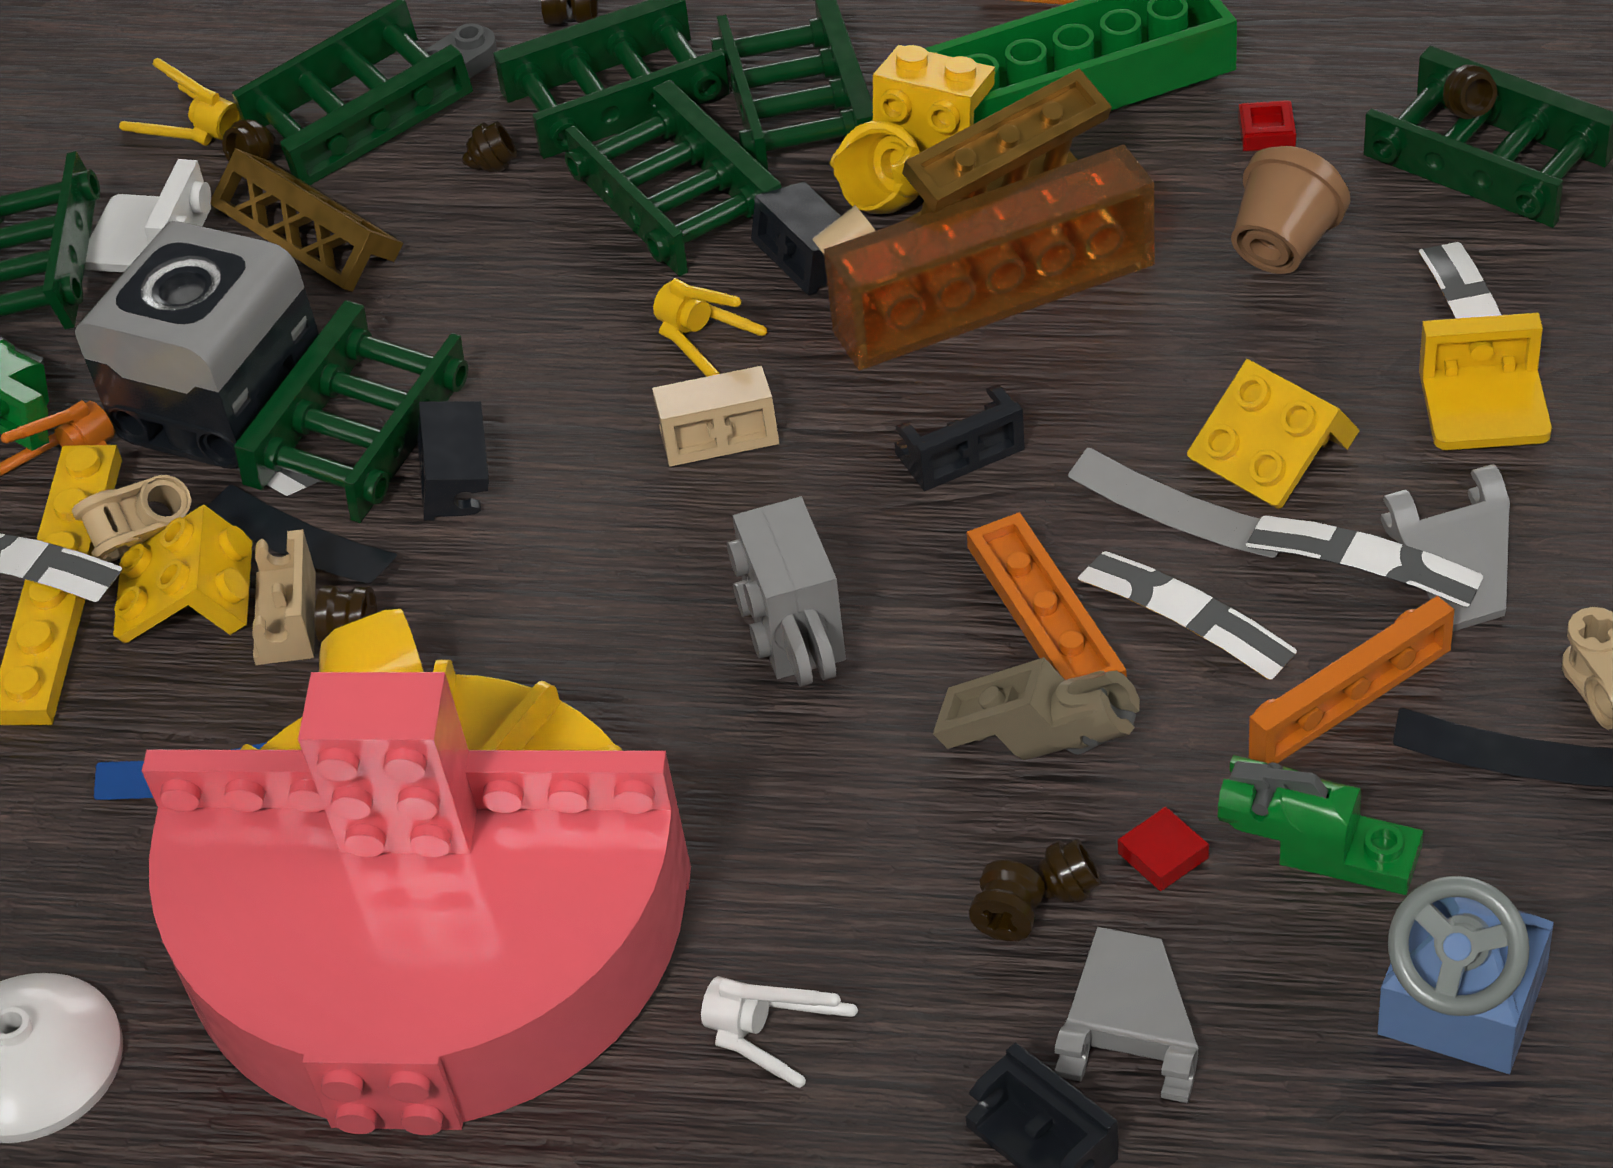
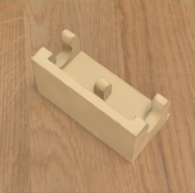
M762 366L652 388L660 421L659 428L669 467L779 444L773 399Z
M303 529L287 531V552L289 554L283 557L271 555L268 552V544L264 539H260L256 544L255 559L259 572H256L255 619L252 630L255 665L314 658L316 572Z

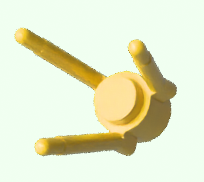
M155 58L153 66L176 81L179 90L194 99L188 111L189 120L193 123L194 128L128 121L120 122L119 128L122 131L194 140L207 146L213 137L222 141L225 131L231 128L236 121L242 119L235 103L219 97L218 93L203 87L162 59Z
M674 278L663 285L654 299V315L663 322L659 328V334L672 340L706 377L720 373L683 335V332H697L707 324L709 318H713L758 336H765L767 334L765 326L707 303L739 307L741 305L739 297L688 285Z

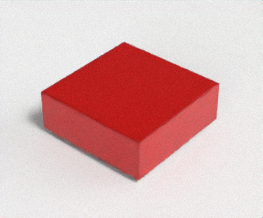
M1291 101L1239 104L1238 119L1243 151H1258L1280 146L1296 147V130Z
M1165 806L1118 839V854L1161 892L1209 858V844Z

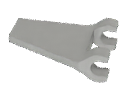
M1495 464L1471 470V476L1477 486L1468 489L1467 494L1472 505L1419 520L1414 500L1406 489L1384 495L1383 498L1389 512L1381 514L1380 519L1390 537L1400 544L1432 553L1483 575L1484 578L1469 607H1463L1441 598L1455 609L1453 631L1505 616L1510 500L1502 475ZM1427 592L1430 600L1436 597V595Z
M1097 927L1068 1018L1061 1027L1055 1044V1054H1060L1055 1073L1061 1078L1082 1081L1087 1066L1090 1046L1162 1060L1161 1075H1165V1080L1161 1090V1098L1188 1103L1192 1092L1199 1048L1162 939Z

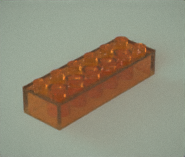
M1123 144L948 205L935 213L931 211L825 248L824 257L832 331L860 371L1155 265L1154 181Z

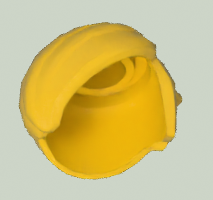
M870 121L858 125L845 136L830 160V166L834 169V176L840 184L845 199L852 207L856 205L863 212L869 214L894 213L911 204L919 195L902 172L905 161L921 152L914 137L900 126L885 121Z

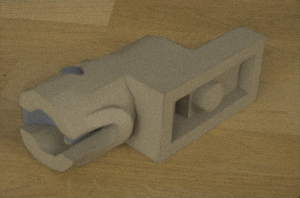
M1043 657L949 687L933 735L947 749L972 741L984 740L989 736L996 735L1014 755L1022 760L1041 757L1062 750L1079 755L1105 742H1112L1120 737L1130 735L1135 728L1133 726L1136 718L1135 713L1139 712L1140 699L1134 685L1124 674L1118 671H1097L1065 680Z

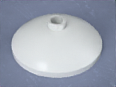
M31 973L0 981V1143L30 1141L67 1127L86 1114L102 1098L112 1084L122 1059V1029L110 1002L99 990L89 983L75 977L57 973Z

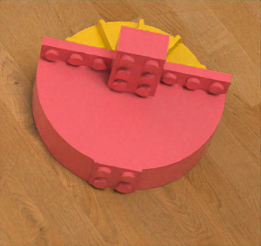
M436 660L433 672H311L303 716L284 728L260 749L245 744L240 750H146L142 773L158 807L149 854V890L153 914L163 944L191 1003L210 1038L223 1055L246 1078L270 1095L297 1109L326 1118L331 1128H339L351 1134H367L374 1129H405L417 1135H433L440 1132V1130H462L463 1122L500 1113L532 1100L563 1083L589 1065L620 1037L639 1015L656 990L671 960L680 933L686 890H689L691 864L666 751H623L596 724L578 710L562 702L559 699L557 688L545 681H539L533 687H528L508 680L478 675L455 674L451 660Z

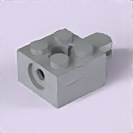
M802 496L732 515L736 540L727 542V549L736 577H742V581L733 583V589L741 616L751 615L755 622L749 624V629L758 658L769 657L777 679L795 675L799 687L813 683L812 669L817 668L823 681L835 678V663L846 660L837 578Z

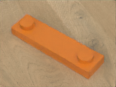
M1020 512L967 531L969 551L1039 658L1045 657L1065 680L1097 671H1118L1127 677L1126 668Z
M1439 596L1432 598L1417 609H1409L1402 613L1394 624L1277 699H1269L1262 703L1254 714L1249 716L1248 757L1253 760L1267 762V764L1281 762L1451 651L1455 609Z

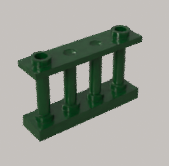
M395 0L233 91L232 95L242 120L252 119L264 126L271 124L284 138L280 141L291 174L310 186L473 92L462 53L450 44L430 56L415 42L418 38L406 1ZM398 52L412 67L388 80L373 65ZM356 76L369 91L345 104L331 89ZM314 100L327 115L302 128L288 113Z
M646 0L493 52L500 91L507 103L529 96L538 110L532 116L539 153L543 159L569 151L565 129L573 125L592 143L620 133L652 118V112L656 110L653 87L668 80H671L697 105L730 94L723 51L718 49L697 56L687 42L691 40L686 0ZM668 48L678 64L651 72L641 57ZM622 64L631 80L604 88L595 73ZM575 80L585 96L558 105L548 89Z
M815 0L816 18L809 19V24L735 39L733 38L727 15L716 16L719 37L711 38L712 51L721 49L725 54L728 79L744 130H739L740 146L768 172L767 151L843 136L845 138L856 126L873 121V103L836 0ZM811 44H813L814 49L821 48L817 55L743 69L740 58ZM823 74L824 79L833 78L829 79V85L754 100L750 92V88ZM833 105L835 110L843 108L839 112L840 116L762 131L759 119Z
M1430 45L1419 58L1417 97L1397 118L1372 108L1366 113L1364 155L1554 228L1559 222L1563 186L1562 178L1579 159L1604 168L1613 159V111ZM1462 65H1476L1490 73L1497 86V98L1493 107L1487 113L1472 119L1459 118L1445 135L1419 126L1437 105L1447 109L1443 98V88L1447 77L1454 69ZM1483 123L1510 132L1492 153L1465 144ZM1531 141L1558 150L1541 171L1513 162Z
M668 80L653 87L656 110L652 112V118L593 145L574 125L565 129L569 150L565 153V162L574 179L577 181L583 180L646 243L653 258L657 262L664 261L680 277L688 273L684 244L742 215L747 218L753 217L755 195L782 187L781 183L679 87L671 80ZM660 136L665 139L670 138L676 144L622 171L610 162V160ZM686 162L692 165L697 164L703 170L648 198L637 188V186ZM715 188L719 191L724 190L731 196V198L676 225L664 215V213Z
M77 151L67 153L61 182L0 196V225L4 222L5 216L58 204L57 212L54 216L0 228V250L52 238L50 250L0 261V283L46 272L44 285L0 295V317L51 305L65 330L75 327L78 305L83 302L84 297L82 281L95 202L100 198L101 194L96 174L93 170L86 169Z
M345 300L234 445L242 484L262 491L273 475L283 470V468L345 488L350 520L361 523L372 506L379 504L384 499L390 481L417 445L419 402L448 401L454 392L460 391L464 386L468 375V363L464 360L461 335L451 333L435 356H431L373 338L368 330L365 307ZM367 358L420 376L407 393L350 375L349 373L358 361L361 362ZM340 394L394 412L383 428L378 429L322 410L331 398H335ZM314 431L366 448L367 450L356 465L351 467L294 447L304 434L307 435Z

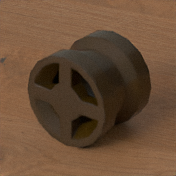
M323 585L320 588L316 598L314 613L315 632L320 643L334 629L377 613L376 596L372 587H356L352 592H342L335 585Z
M1010 860L993 861L987 864L980 878V889L982 892L976 894L972 900L969 909V919L978 930L994 939L1007 942L1020 941L1027 938L1035 922L1032 909L1038 907L1042 901L1045 883L1037 872L1022 863Z

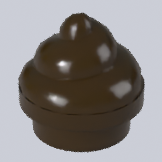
M1462 65L1453 70L1444 84L1443 98L1445 106L1450 113L1460 118L1472 119L1487 113L1496 101V83L1486 69L1476 65Z
M239 120L225 131L222 139L223 152L228 161H230L235 148L270 160L271 153L274 150L275 136L268 128L255 120Z
M496 121L490 125L481 123L472 130V137L467 141V152L463 154L462 162L473 169H483L489 173L502 172L509 168L508 162L517 157V151L510 135L500 122Z
M1077 838L1067 844H1064L1061 840L1051 844L1045 850V858L1038 864L1037 872L1045 883L1043 897L1046 899L1057 898L1065 903L1083 902L1090 898L1091 889L1101 885V878L1092 858Z

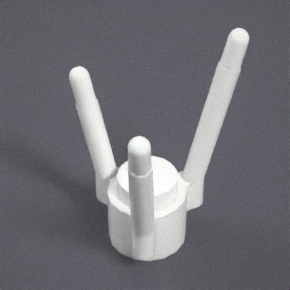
M717 976L711 981L704 995L701 1020L704 1027L718 1030L715 1040L716 1046L736 1051L775 1076L782 1078L797 1088H801L806 1082L803 1075L750 1043L744 1037L748 1033L758 1034L762 1030L768 1016L769 1007L854 1017L858 1013V1009L854 1004L840 1002V996L836 993L751 985Z

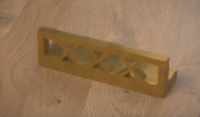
M236 148L211 198L210 205L265 240L281 246L292 257L339 287L352 292L371 254L395 262L403 246V243L269 160ZM244 177L247 179L250 200L236 206L230 201L241 178ZM280 200L283 221L269 227L265 206ZM314 221L317 242L302 248L299 227ZM348 242L354 248L342 272H340L335 267L333 248Z

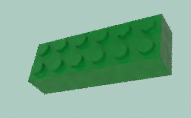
M1077 0L925 49L928 52L950 57H968L976 63L995 67L994 86L974 110L975 124L1079 68L1112 106L1111 110H1116L1128 104L1162 95L1169 91L1236 70L1237 20L1221 0Z

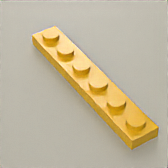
M117 445L62 446L36 540L92 556L91 552L95 549L83 521L75 520L72 508L93 494L115 489L122 463ZM25 579L0 667V725H53L85 603L84 598Z

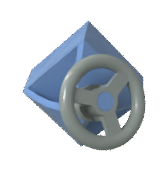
M1447 876L1421 884L1401 902L1390 924L1388 934L1390 966L1381 986L1377 1034L1510 1075L1547 972L1554 922L1518 911L1515 905L1501 891L1475 878Z

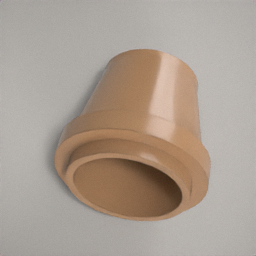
M1293 146L1262 149L1253 155L1244 171L1243 185L1245 190L1235 228L1231 235V242L1236 252L1251 265L1271 273H1291L1299 267L1302 260L1325 232L1340 224L1350 205L1349 189L1335 167L1311 151Z

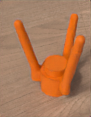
M81 400L64 411L3 433L0 439L6 444L57 427L55 433L49 435V443L33 451L26 448L0 462V476L59 444L61 447L72 445H108L106 442L114 438L115 435L110 418L97 403L93 401L85 403Z

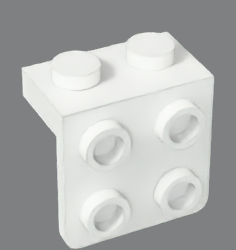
M178 159L160 196L129 194L113 196L109 200L89 239L85 269L124 273L167 223L179 221L202 227L211 210V190L209 184L203 180L198 160Z

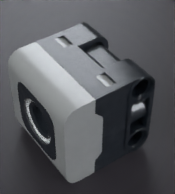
M171 221L161 229L77 325L75 334L104 410L110 418L117 436L137 446L222 468L233 469L238 466L234 445L317 338L319 331L298 266L288 251L271 242L184 222Z

